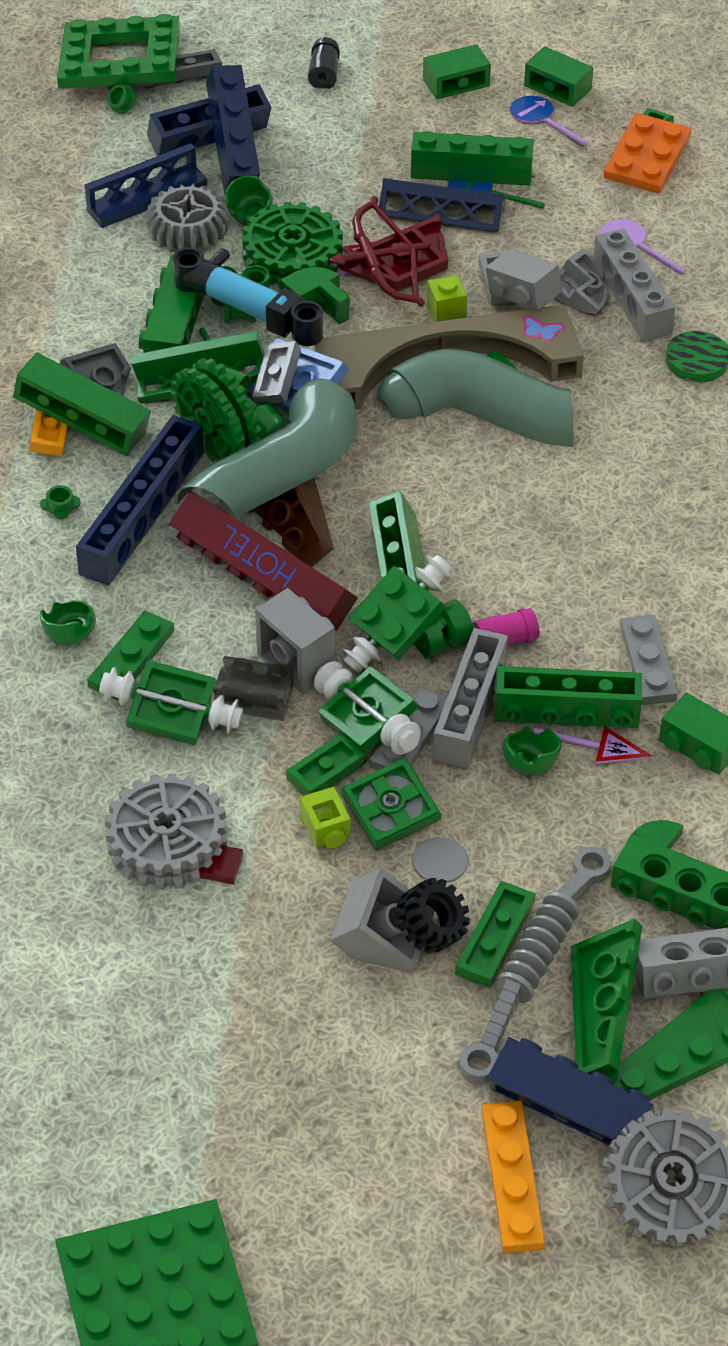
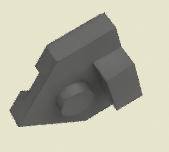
M116 343L63 358L59 363L120 395H123L131 370L130 365Z

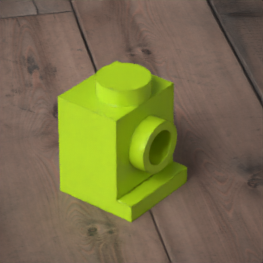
M334 786L300 797V819L316 848L326 845L328 849H335L342 846L346 839L351 837V819Z

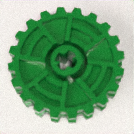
M285 202L284 206L280 207L276 204L270 205V210L260 209L257 211V217L251 216L248 219V226L243 228L242 257L243 261H245V268L255 265L266 268L270 274V285L276 283L279 288L280 279L300 269L321 267L336 272L338 266L331 263L330 259L339 253L343 254V231L340 230L338 220H332V214L329 212L321 213V208L318 206L309 208L306 203L302 202L298 206L292 205L291 202Z
M203 358L190 368H185L175 374V380L171 382V387L174 390L171 396L176 402L175 411L181 418L202 424L204 453L209 460L217 462L261 440L259 436L262 435V429L257 424L260 419L258 414L253 411L252 407L254 404L245 395L246 390L243 385H239L236 382V376L232 372L228 373L223 364L217 365L214 359L206 360V358Z

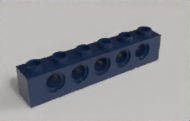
M175 415L171 416L76 545L79 575L106 585L111 584L204 454L202 424Z

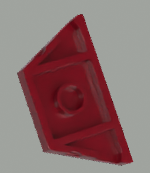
M438 215L401 230L413 244L429 242L431 245L429 249L416 251L418 282L448 269V255ZM394 233L371 243L373 250L390 248L392 244L403 241ZM359 248L347 254L359 253L362 251ZM394 255L377 257L381 265V272L389 286L399 291L412 285L410 256L399 258ZM365 259L345 262V265L338 264L340 270L376 283L369 274L370 269Z

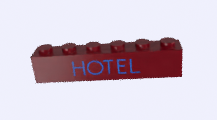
M191 490L169 522L170 526L179 531L176 536L177 539L191 548L196 543L204 547L201 552L202 555L217 565L221 559L229 564L226 570L240 580L244 581L246 576L252 578L255 582L251 587L268 598L272 592L277 595L287 588L298 597H303L315 612L331 621L335 631L338 630L358 597Z

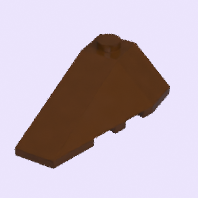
M315 477L248 511L250 513L255 511L264 519L261 524L268 531L274 529L282 537V545L291 554L311 567L334 549Z

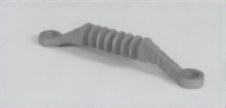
M594 846L585 847L575 854L573 862L575 875L558 891H551L546 894L543 905L539 906L536 912L537 915L532 918L530 927L525 930L524 938L518 942L517 950L513 951L510 957L511 961L506 963L503 969L504 973L499 975L496 985L501 993L481 1042L465 1047L459 1058L460 1073L469 1082L476 1084L488 1082L487 1077L498 1058L496 1051L511 1016L519 1003H526L531 1000L534 994L533 989L538 987L540 978L545 975L547 966L553 960V955L558 952L560 943L566 937V932L570 931L573 925L572 921L576 920L579 915L580 909L576 901L584 895L592 884L600 883L609 876L611 859L603 849ZM587 860H595L602 867L597 870H589L582 864ZM475 1057H482L488 1060L490 1065L485 1069L477 1070L472 1068L468 1062Z

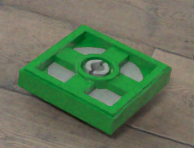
M406 757L341 788V795L375 851L441 820V812Z

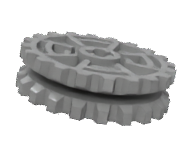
M168 774L166 779H160L158 775H152L149 782L143 783L141 780L133 782L132 790L123 789L119 792L120 801H112L109 805L111 814L105 815V827L108 828L105 830L107 842H109L107 850L109 855H115L112 859L113 865L116 869L123 867V876L129 880L136 877L138 878V885L144 887L149 883H154L156 889L164 890L167 884H173L175 889L183 888V882L189 880L193 884L199 882L200 874L198 869L202 866L208 868L213 864L211 860L213 855L219 856L222 852L220 846H227L228 838L225 835L227 833L226 821H224L226 813L224 806H219V796L216 793L209 794V786L205 783L198 786L195 785L194 778L189 776L179 780L176 774Z
M671 1107L662 1108L661 1112H658L656 1116L652 1111L643 1113L642 1117L637 1119V1122L632 1120L620 1131L621 1135H618L608 1148L612 1153L603 1160L602 1168L609 1171L606 1178L601 1180L602 1189L610 1190L611 1197L605 1202L608 1209L616 1208L619 1215L616 1221L620 1226L628 1223L633 1227L631 1235L636 1239L646 1235L649 1237L650 1245L658 1247L661 1243L668 1241L670 1247L674 1248L680 1247L681 1244L686 1243V1240L690 1244L696 1243L706 1237V1234H711L723 1225L721 1220L728 1216V1147H725L722 1142L726 1134L721 1129L712 1131L709 1128L711 1120L703 1116L701 1119L695 1120L692 1118V1110L683 1109L680 1114L675 1115ZM670 1169L676 1173L674 1176L676 1182L672 1186L666 1183L668 1178L666 1172Z

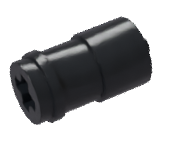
M322 37L315 41L311 49L312 58L309 64L308 81L314 88L330 89L337 81L340 49L334 39Z

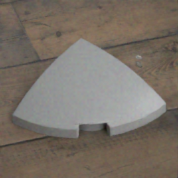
M583 248L569 257L563 267L559 269L562 292L555 298L576 310L596 315L607 300L608 289H604L600 300L601 280L604 278V274L594 258Z

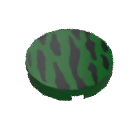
M684 332L672 338L667 345L666 363L671 372L684 380L685 377L694 378L693 382L713 381L723 376L727 370L728 346L720 337L708 332Z

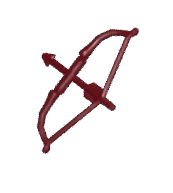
M372 196L370 202L356 210L352 220L354 240L359 244L362 252L347 255L339 253L332 257L330 262L345 265V262L365 259L370 269V276L384 293L393 299L416 303L418 306L423 307L425 302L423 298L419 297L416 251L429 249L431 245L429 242L413 244L377 205V196ZM373 208L403 242L394 243L390 248L373 250L361 226L362 215ZM394 255L399 258L410 256L413 295L398 292L388 285L381 272V265L377 257Z

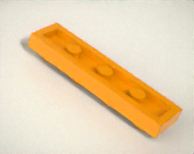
M522 1101L482 1104V1117L503 1253L544 1250L545 1242Z

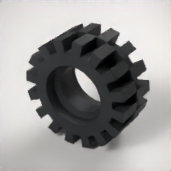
M436 878L425 879L403 893L402 899L398 901L396 906L401 909L396 912V919L403 920V923L398 925L400 931L407 930L409 933L405 939L408 942L415 940L414 947L418 950L425 947L426 953L440 952L459 941L468 931L465 926L470 924V918L464 916L469 912L468 905L462 906L460 903L464 900L463 895L456 896L454 892L457 888L453 884L446 887L447 881L444 879L436 881ZM426 904L436 912L440 927L429 917Z

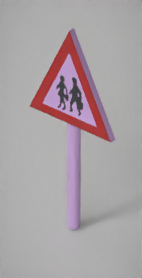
M605 726L600 743L554 732L560 737L561 741L598 749L595 764L634 761L653 757ZM534 728L532 732L540 734L544 729Z

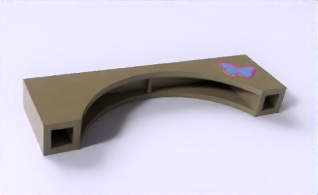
M565 304L546 306L540 310L531 308L323 337L321 342L315 345V352L342 361L348 367L349 371L339 385L351 394L355 403V410L362 409L370 391L388 375L390 369L410 358L430 351L459 349L490 354L498 350L507 359L534 369L550 382L582 378L584 354Z

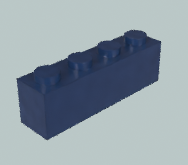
M242 65L212 66L206 81L224 193L230 183L241 176L260 177Z
M508 1037L487 1077L491 1090L511 1100L522 1101V1105L608 1146L618 1135H621L620 1131L632 1120L637 1122V1119L648 1111H652L655 1115L654 1105L649 1103L651 1099L644 1093L631 1088L628 1092L613 1086L614 1081L609 1077L595 1071L591 1075L577 1069L578 1065L571 1059L562 1055H557L556 1058H553L543 1053V1049L538 1044L525 1038H521L519 1042Z

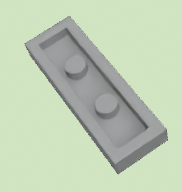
M645 615L621 618L620 628L632 672L642 673V705L677 701L678 693L656 616Z
M419 686L412 697L418 709L409 716L410 721L417 723L421 729L418 745L412 751L398 755L392 751L391 747L381 742L370 758L369 767L378 771L405 757L412 766L433 735L447 697Z

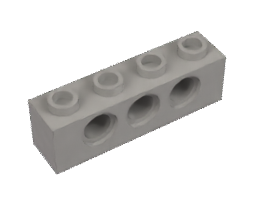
M620 229L596 235L594 260L604 274L603 279L642 341L645 342L672 335L675 306L626 230Z
M477 628L473 629L434 731L433 761L468 769L496 694L497 667L506 666L507 635Z
M728 928L641 939L634 977L643 999L728 988Z

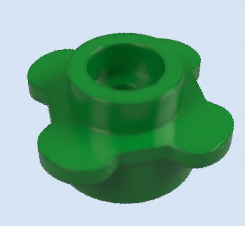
M62 485L50 488L46 493V498L40 501L41 509L52 512L57 519L66 518L68 512L73 508H78L81 504L80 498L73 496L72 490Z

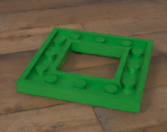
M160 14L156 17L146 18L141 16H131L127 19L105 17L97 21L75 19L71 22H65L57 75L58 88L176 82L180 33L179 16ZM148 41L146 59L128 57L117 61L98 59L91 62L93 45Z

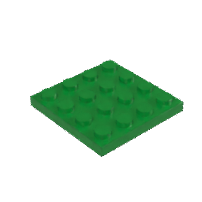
M217 1199L55 1239L80 1346H258Z

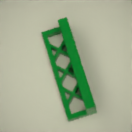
M248 332L131 355V365L137 378V399L139 403H153L172 399L171 393L174 390L171 387V382L175 380V374L185 368H190L203 358H206V360L214 359L216 364L221 363L237 371H242L247 366L257 365V371L246 373L251 378L250 384L256 383L265 355L258 332ZM162 384L157 390L146 392V385Z

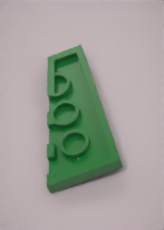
M635 919L571 946L575 1060L578 1065L577 1069L590 1075L595 1071L606 1076L619 1069L643 928Z
M722 988L706 992L619 1064L618 1071L606 1075L614 1081L613 1086L626 1092L630 1088L635 1089L653 1099L727 1064L728 995Z

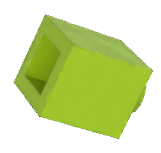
M458 275L428 280L427 309L433 322L466 318L467 294Z

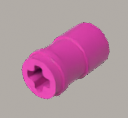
M521 608L513 613L502 616L495 615L473 621L472 623L473 628L507 635L508 646L532 642L534 639L539 638L540 634L538 620L531 608Z

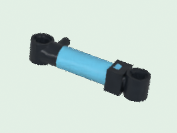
M193 247L181 248L173 254L174 285L179 290L184 292L199 291L266 322V330L283 338H286L291 333L293 341H296L298 345L313 346L323 339V309L321 305L313 301H303V296L286 288H283L278 293L221 267L230 258L228 250L221 248L209 260L204 259L202 251Z

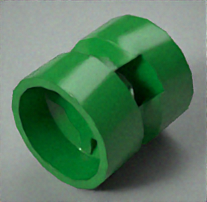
M453 599L443 603L446 608L414 643L425 659H432L447 652L448 646L457 648L469 642L474 629L467 610L458 600Z

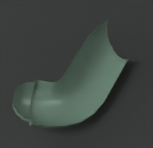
M441 349L410 358L390 369L377 391V399H382L389 408L391 416L398 419H412L419 416L425 418L442 408L456 407L528 439L558 446L573 447L574 444L573 409L570 389L555 387L493 358L472 351Z
M319 378L308 381L298 390L289 404V425L215 462L195 475L177 495L178 503L194 487H200L213 492L223 499L232 509L236 519H238L242 514L316 477L332 466L345 453L355 434L356 410L351 394L332 380Z

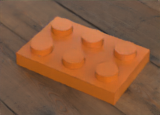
M635 112L604 169L603 178L661 193L691 137V127Z

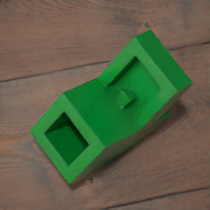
M309 267L300 269L280 279L281 290L286 288L303 296V301L318 303L323 311L338 324L349 320L350 299L348 294L340 289V275L336 272L321 267Z

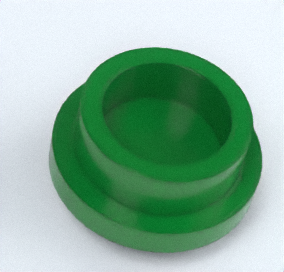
M127 84L115 85L108 94V103L113 111L117 113H127L135 103V90Z

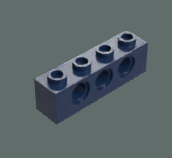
M260 84L247 87L246 94L253 132L267 128L272 107ZM208 98L150 114L147 136L157 156L190 143L195 148L216 143Z

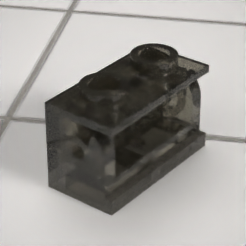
M224 656V667H221L213 687L214 700L222 695L224 703L232 705L238 699V707L244 708L243 714L284 721L294 691L293 667Z

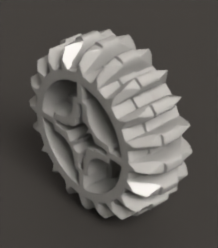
M194 183L190 187H184L181 184L179 188L169 186L168 192L159 191L158 197L151 199V204L148 205L146 212V224L152 236V241H158L160 247L167 245L170 252L175 248L181 249L184 247H200L206 251L208 244L216 246L217 240L224 239V234L228 231L229 210L223 200V196L217 195L216 190L207 191L206 186L197 188Z

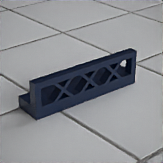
M190 143L84 184L87 212L101 228L147 211L148 205L151 204V199L158 197L159 191L168 192L169 186L179 188L182 184L184 187H190L194 183L197 188L207 187V178L196 166V148ZM186 157V165L174 168L179 159ZM162 168L157 176L150 179L147 178L153 169ZM135 178L130 187L121 188L127 179ZM108 188V191L102 198L95 200V192Z
M383 178L379 207L388 217L414 221H424L441 211L444 217H440V224L498 232L506 199L503 194ZM388 195L403 197L407 202L398 211L386 210ZM420 200L434 202L437 208L428 215L419 214L413 205ZM450 204L464 206L468 212L458 219H452L448 217L443 209ZM411 207L414 213H408L405 211ZM480 208L495 210L493 224L479 222L473 213ZM471 216L475 222L466 221L465 219Z

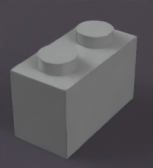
M508 249L486 266L490 294L523 306L540 310L562 292L558 264Z

